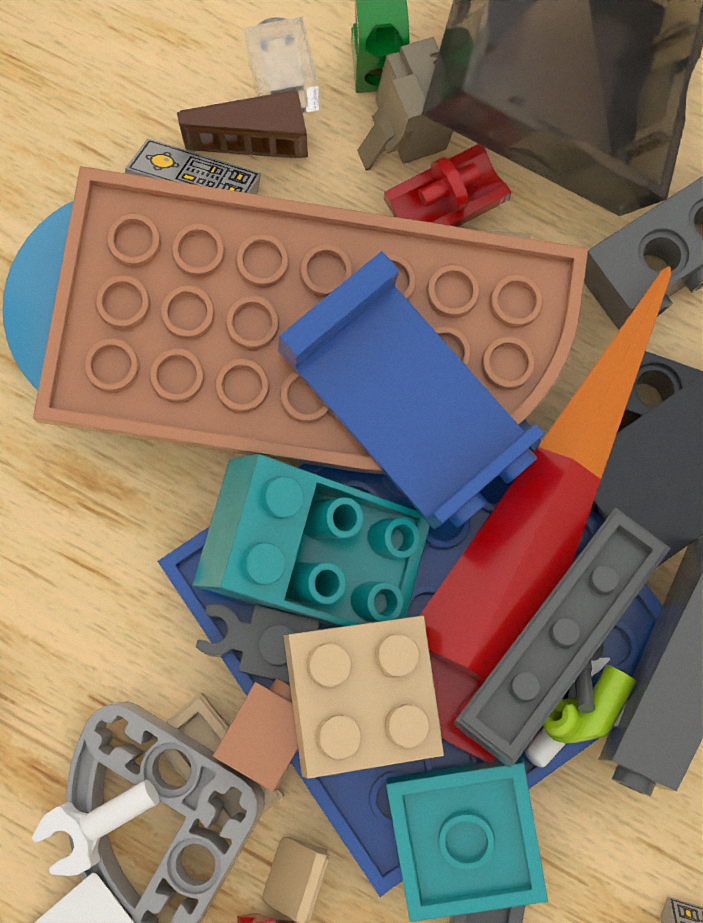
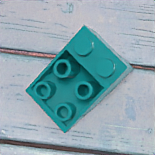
M260 454L230 459L192 586L252 605L318 620L320 623L334 627L406 618L430 525L418 511Z

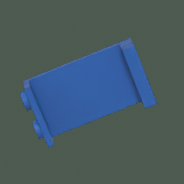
M381 251L279 336L278 352L434 530L448 518L458 528L488 502L479 491L496 476L499 475L508 484L537 459L529 447L545 433L537 424L532 426L527 432L522 430L396 288L395 283L400 270Z

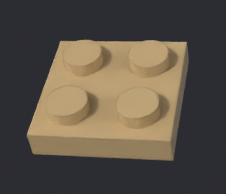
M424 616L283 635L302 777L309 779L444 756Z

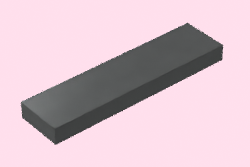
M615 507L453 724L507 767H512L671 548Z

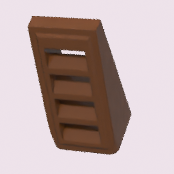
M286 91L177 112L186 150L285 158L308 157L307 133L298 91Z

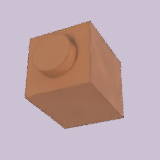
M277 678L269 690L255 682L213 754L214 758L272 792L278 788L298 752L290 686Z

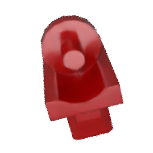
M480 142L449 159L441 157L432 162L430 169L385 191L384 201L394 217L459 227L509 201L512 192L494 170L487 151Z

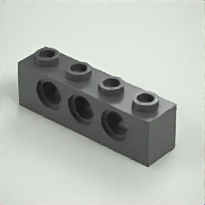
M703 176L588 250L584 284L618 330L624 325L660 273L647 265L644 259L645 255L658 256L671 268V277L657 317L673 304L669 296L687 286L691 293L703 287V236L697 232L694 226L697 223L703 224Z

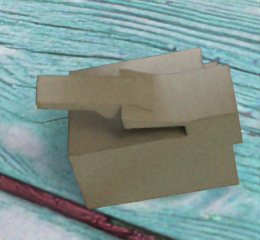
M434 37L401 46L399 52L386 56L375 98L379 109L372 116L374 126L357 149L366 171L371 169L384 151L391 153L397 150L404 164L447 149L464 103L458 89H454V85L429 111L443 61V56H439L440 50Z

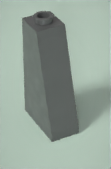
M703 536L687 546L633 675L637 683L628 698L618 726H613L598 759L616 768L612 780L651 797L655 787L677 792L703 739Z

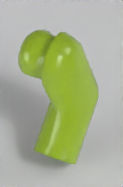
M606 665L593 688L595 704L593 712H579L576 697L561 699L542 726L548 736L554 741L565 744L603 738L612 730L637 681L626 673Z

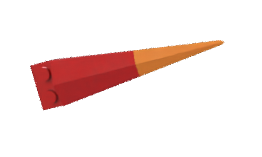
M670 266L661 270L534 451L537 459L515 478L419 615L424 616L442 741L483 763L492 762L496 757L456 727L453 722L573 563L671 277Z

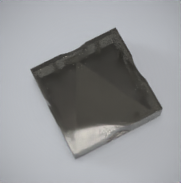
M453 0L422 115L618 216H623L667 200L686 121L685 111L688 85L703 47V0Z

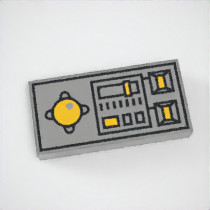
M148 138L125 168V173L250 194H257L261 177L259 172Z

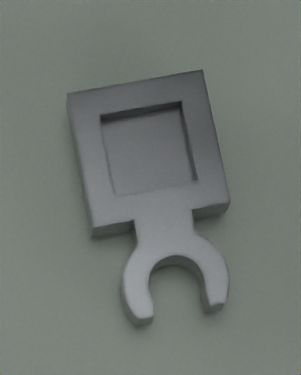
M212 604L206 607L205 614L214 619L224 620L228 627L227 635L218 643L198 640L196 648L212 657L226 656L234 650L243 652L238 671L271 680L277 678L284 683L290 684L283 635L319 630L320 621L255 605L251 623L249 624L241 622L230 608Z

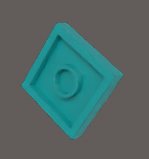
M519 757L510 768L498 760L387 778L386 787L410 922L548 902L523 757Z

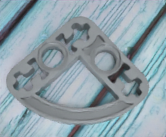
M126 701L106 705L96 710L88 719L73 754L68 776L66 802H71L77 810L84 813H89L103 805L104 780L108 767L135 785L144 780H149L157 790L160 801L186 818L142 897L136 892L120 868L113 853L108 834L101 837L98 843L100 861L93 867L80 873L82 880H84L91 873H96L134 923H158L159 919L152 913L158 914L173 899L176 891L187 896V898L179 905L172 918V923H201L261 817L265 805L264 792L260 784L214 758V752L141 706ZM124 718L128 722L125 727V734L139 744L150 741L152 735L158 738V741L144 754L141 766L135 760L144 751L131 743H124L116 748L112 747L110 742L113 733L106 728L107 723L111 724ZM167 749L181 751L188 757L191 764V775L184 786L175 787L169 785L161 778L158 762L160 756ZM234 787L241 791L242 795L239 804L243 809L247 810L246 815L240 812L235 814L226 822L220 834L207 829L216 822L224 807V802L216 797L217 792L226 794ZM199 821H201V823H202L206 828H201V827H199V826H198ZM69 835L71 849L73 851L74 842L72 837ZM224 838H229L232 840L230 846ZM199 844L206 847L212 853L215 859V870L211 878L198 881L185 873L181 857L186 846ZM193 898L198 899V904H196Z

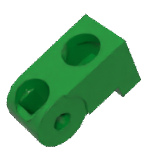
M355 0V23L351 28V44L356 93L377 92L381 75H373L368 72L383 68L387 55L400 51L401 46L410 44L407 0Z

